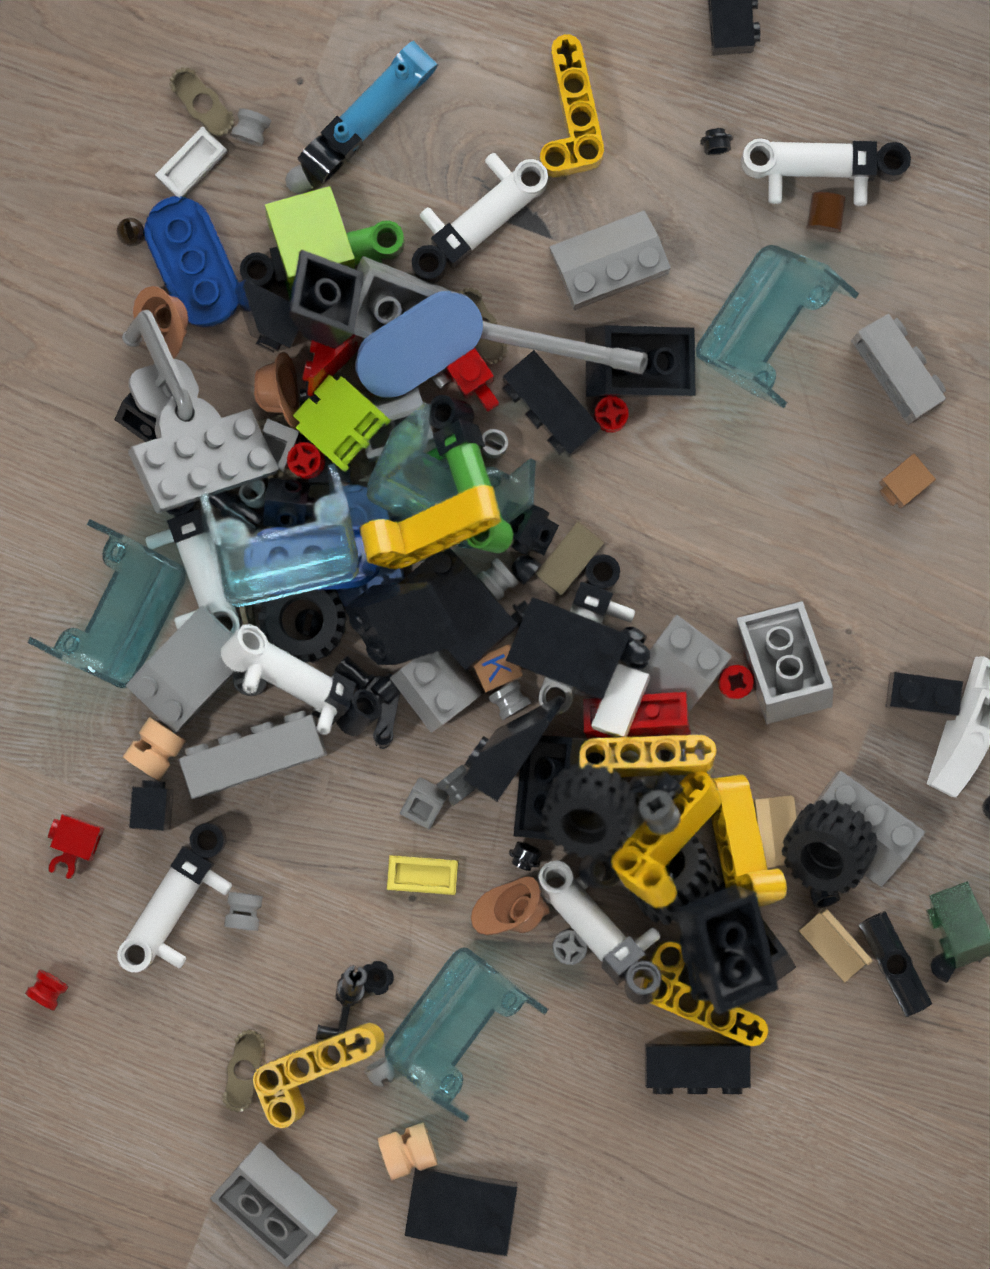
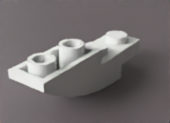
M984 656L975 657L961 700L959 716H956L955 720L946 721L927 781V785L951 797H957L966 786L990 746V659Z

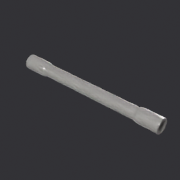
M483 321L480 339L605 364L615 369L639 374L644 373L647 365L646 353L622 348H608Z

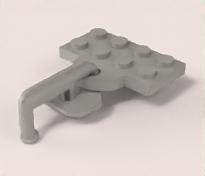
M149 310L141 311L130 324L127 331L123 333L122 340L128 346L137 347L142 343L143 337L155 363L136 370L129 378V389L137 407L156 418L155 433L157 439L132 446L128 453L156 514L275 475L279 468L252 410L248 409L221 418L212 405L201 398H197L199 387L191 369L183 361L173 359L154 316Z

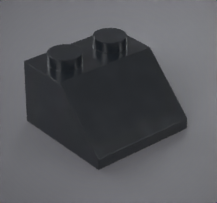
M305 250L299 252L289 315L304 338L336 349L354 334L364 273Z
M248 280L237 283L234 290L250 336L258 339L256 345L271 353L289 349L299 330L289 315L290 301Z

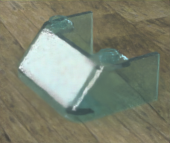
M775 245L765 246L755 255L698 342L696 355L706 365L752 395L785 408L788 402L771 389L775 383L776 370L767 363L802 308L817 310L825 306L834 291L854 299L857 298L859 293L827 264Z
M423 403L391 431L367 484V498L370 502L403 519L414 516L458 495L449 465L423 452L427 449L430 405L427 403ZM531 458L510 475L494 467L486 468L502 519L508 523L534 504L536 461ZM467 540L456 544V546L461 548H473L468 544Z
M335 464L328 465L330 495L320 498L314 507L316 522L249 538L245 525L239 520L223 519L215 521L207 493L200 495L204 531L223 595L228 603L238 607L248 606L345 583L357 576L359 572V556L349 505Z
M89 519L88 526L109 536L103 549L102 558L104 564L115 570L85 631L74 627L66 629L61 633L54 647L32 637L29 638L27 643L116 687L126 688L125 685L144 665L185 583L186 572L184 567L177 562L115 530Z
M463 947L456 950L449 957L391 1036L385 1047V1058L430 1100L467 1122L470 1116L453 1102V1099L461 1091L463 1085V1074L455 1065L495 1011L504 1017H509L517 1013L525 1002L544 1015L549 1009L469 948Z

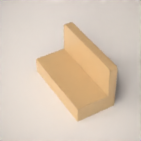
M782 796L754 799L753 803L767 868L784 866L786 857L782 856L783 841L796 820L794 797Z
M822 908L798 930L844 983L864 965H869L873 962L826 908Z

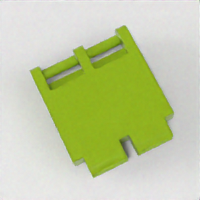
M329 374L313 392L320 398V401L315 404L308 398L293 416L300 422L296 429L340 469L346 472L350 468L348 466L349 462L363 447L367 449L370 445L368 441L383 424L387 426L391 420L342 376L336 381Z

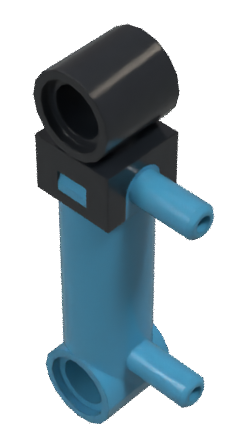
M415 41L408 43L374 83L340 117L337 115L321 131L320 136L307 145L299 155L298 161L322 184L327 182L342 167L344 162H347L363 146L362 142L414 89L419 88L431 77L438 64Z

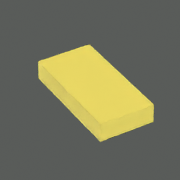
M389 855L387 890L456 895L458 860Z

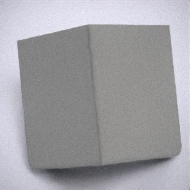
M267 419L263 428L264 438L279 470L286 473L288 470V452L294 445L299 443L301 433Z

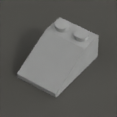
M803 601L737 618L747 662L754 679L755 692L766 724L832 707L833 686Z
M202 605L156 651L125 686L165 725L176 733L194 719L236 672L230 669L221 657L222 646L233 634Z
M676 615L649 650L650 659L648 665L638 670L650 675L644 695L686 692L689 713L732 656Z

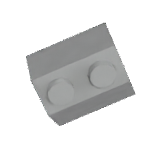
M447 649L416 658L390 677L431 733L485 693L470 672L466 671Z

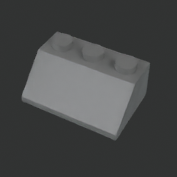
M645 210L549 246L573 311L666 276L671 269L659 236Z
M362 256L357 271L364 273L354 334L367 338L370 334L429 296L441 291L455 292Z
M887 314L858 331L851 342L907 425H909L945 401L946 398L943 393L946 392V389L938 376L935 374L931 376L924 367L927 361L917 346L912 348L906 340L905 336L908 333L902 322L898 318L893 320Z
M842 771L835 773L814 802L815 805L817 801L824 800L828 804L830 800H836L842 806L846 803L852 806L851 810L854 812L859 810L864 815L862 818L864 821H870L873 826L871 832L876 833L877 841L875 844L878 847L865 876L880 887L903 864L925 834L924 830ZM822 843L828 849L837 852L830 845Z
M261 1142L257 1144L210 1197L214 1203L286 1267L320 1234L338 1211L324 1196L316 1192L298 1173L288 1167L272 1150L268 1149Z

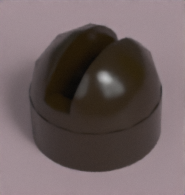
M126 218L118 224L117 236L124 245L136 246L144 239V227L137 219ZM131 224L136 238L129 239L124 225Z

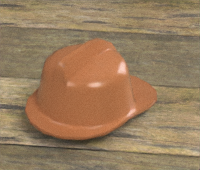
M156 286L146 287L139 292L134 302V319L141 311L149 310L154 316L174 359L181 350L183 339L187 333V309L178 298L168 295L163 289Z
M280 352L275 362L265 365L256 371L254 385L255 400L260 408L266 412L283 413L290 427L297 430L296 426L300 422L293 416L300 408L297 395L296 370L288 353Z
M526 876L486 892L476 902L472 910L471 921L478 933L487 936L508 930L526 933L536 928L543 916L549 914L550 909L541 896L539 883L534 878Z

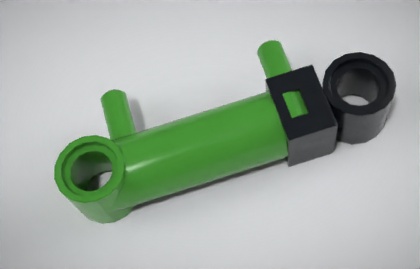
M390 220L381 221L372 227L346 233L355 258V265H359L362 256L382 263V259H394L402 253L405 246L401 227ZM385 232L393 233L397 238L396 243L390 248H384L378 244V238ZM269 248L271 258L260 252L246 255L240 264V274L243 281L248 280L264 289H268L274 283L275 278H277L279 287L286 285L289 300L291 301L292 290H289L286 272L278 248ZM262 264L267 267V273L262 279L254 280L249 277V270L253 265Z
M447 395L436 396L428 406L427 417L430 425L440 430L433 434L436 448L422 455L423 464L430 467L447 458L458 494L477 486H492L480 449L485 447L479 426L473 424V408L469 403ZM500 513L501 522L498 525L466 540L473 548L492 553H502L512 543L513 531L510 524L502 519Z

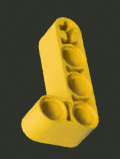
M563 34L553 42L551 61L568 138L546 143L540 152V162L547 169L548 176L562 177L593 170L601 164L604 154V144L582 45L575 36ZM563 47H568L569 52H572V68L566 69V59L564 54H561ZM570 79H577L582 83L583 89L578 93H571L565 89L564 84ZM577 112H584L590 117L591 121L585 126H577L571 118ZM584 145H592L597 149L598 154L595 158L587 160L580 156L579 149ZM551 152H558L565 160L562 165L553 167L546 162L545 158Z
M482 485L468 489L399 523L385 519L367 522L360 527V532L369 563L389 569H400L413 565L498 525L501 522V517L493 487Z
M703 735L595 738L588 740L581 747L579 766L584 767L585 763L591 764L586 760V756L592 752H598L605 759L602 763L593 764L595 768H600V765L607 767L608 772L613 773L615 771L621 775L620 777L659 776L663 771L670 776L688 775L692 772H708L714 765L716 746L712 739ZM681 749L685 750V761L683 762L680 761ZM660 750H668L674 755V759L670 762H661L657 759L656 753ZM696 750H702V754L705 756L704 760H698L695 754ZM626 751H633L637 753L639 760L635 763H626L622 760L621 755Z
M707 772L689 773L679 783L685 789L673 802L677 806L681 818L678 826L672 832L661 835L655 834L648 828L646 821H644L623 846L616 851L612 858V866L626 888L651 906L665 907L673 902L677 892L676 886L664 867L721 805V795Z
M743 774L711 778L722 798L721 805L711 816L725 887L728 888L736 885L756 892L759 907L782 900L786 895L785 877L780 869H767L748 779Z
M671 940L658 944L650 963L654 964L660 971L661 980L665 982L666 990L661 997L655 998L650 1002L651 1004L745 1045L757 1046L765 1041L768 1036L767 1023L759 1015L744 1008L736 1007L729 1010V1019L723 1025L712 1023L710 1016L714 1006L711 1001L697 1000V1006L692 1011L680 1009L679 998L684 993H691L690 985L678 980L685 965L680 944ZM667 947H674L679 952V960L673 966H666L661 962V952ZM643 977L640 988H647L650 980ZM738 1012L742 1014L738 1020L747 1025H751L753 1020L757 1021L756 1026L760 1029L758 1035L752 1034L750 1038H746L747 1032L738 1026H735L734 1033L730 1032V1029L736 1022Z
M372 1023L362 1024L274 1059L258 1068L253 1076V1084L270 1124L277 1128H287L301 1119L305 1112V1103L298 1085L364 1060L378 1052L384 1045L385 1040L381 1028ZM362 1037H369L370 1044H364L353 1049L352 1043ZM329 1045L337 1047L340 1051L341 1057L339 1061H334L330 1058L328 1054ZM299 1057L304 1058L308 1062L310 1067L308 1074L303 1073L298 1068L297 1061ZM268 1070H272L277 1074L279 1079L277 1086L272 1085L268 1081ZM281 1102L290 1106L292 1111L291 1118L285 1117L280 1112Z

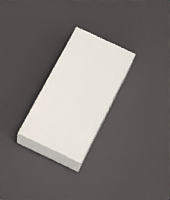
M202 126L155 176L175 196L179 198L184 197L228 151Z
M617 664L591 725L592 728L617 738L627 737L649 683L650 675Z

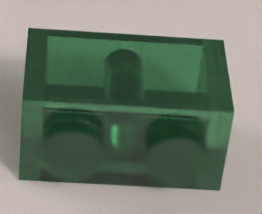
M968 881L929 895L931 908L926 910L932 928H939L943 938L939 939V943L945 958L952 957L956 968L989 957L990 929Z

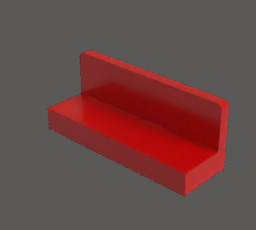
M674 692L643 695L627 737L691 735L688 720L687 693ZM595 698L583 699L584 733L587 739L617 738L592 728L591 725L601 701Z

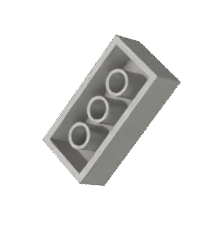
M300 711L285 716V724L274 727L273 722L263 723L252 727L251 735L241 737L240 733H234L219 738L218 746L209 748L208 744H200L186 749V756L179 758L191 798H201L327 756L322 736L317 731L318 724L315 716H307L306 712Z

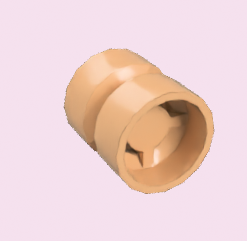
M149 717L139 731L140 741H133L123 755V758L149 776L160 781L170 767L168 759L178 755L186 740L162 723Z
M424 1122L407 1127L403 1135L395 1131L378 1137L380 1150L391 1180L409 1175L411 1168L414 1167L421 1171L438 1165Z

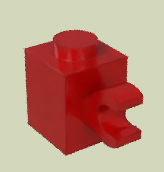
M475 348L446 367L447 373L466 400L476 394L487 412L499 405V401L487 386L494 381V375Z
M62 814L60 820L54 819L48 833V838L52 839L50 847L64 853L51 860L48 868L49 872L55 873L57 865L60 862H64L68 866L66 878H73L76 873L78 857L87 861L94 859L104 828L67 814Z

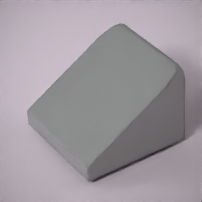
M418 778L399 814L430 830L448 794L446 791L440 790L433 783L423 778Z

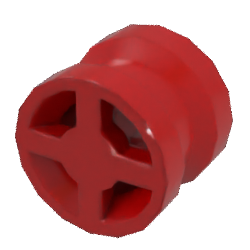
M616 396L603 398L597 404L594 412V420L601 427V430L607 433L620 431L625 426L629 417L627 404Z
M297 443L288 452V467L291 472L301 478H316L325 468L326 461L323 452L311 443Z
M741 665L727 667L721 672L718 679V687L721 693L726 698L732 700L747 696L752 691L754 685L751 671Z
M39 969L36 974L37 981L34 986L28 987L25 994L38 1004L54 1011L58 1006V997L60 994L65 993L69 986L52 974Z

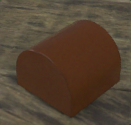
M828 192L812 193L807 228L841 233L846 197Z

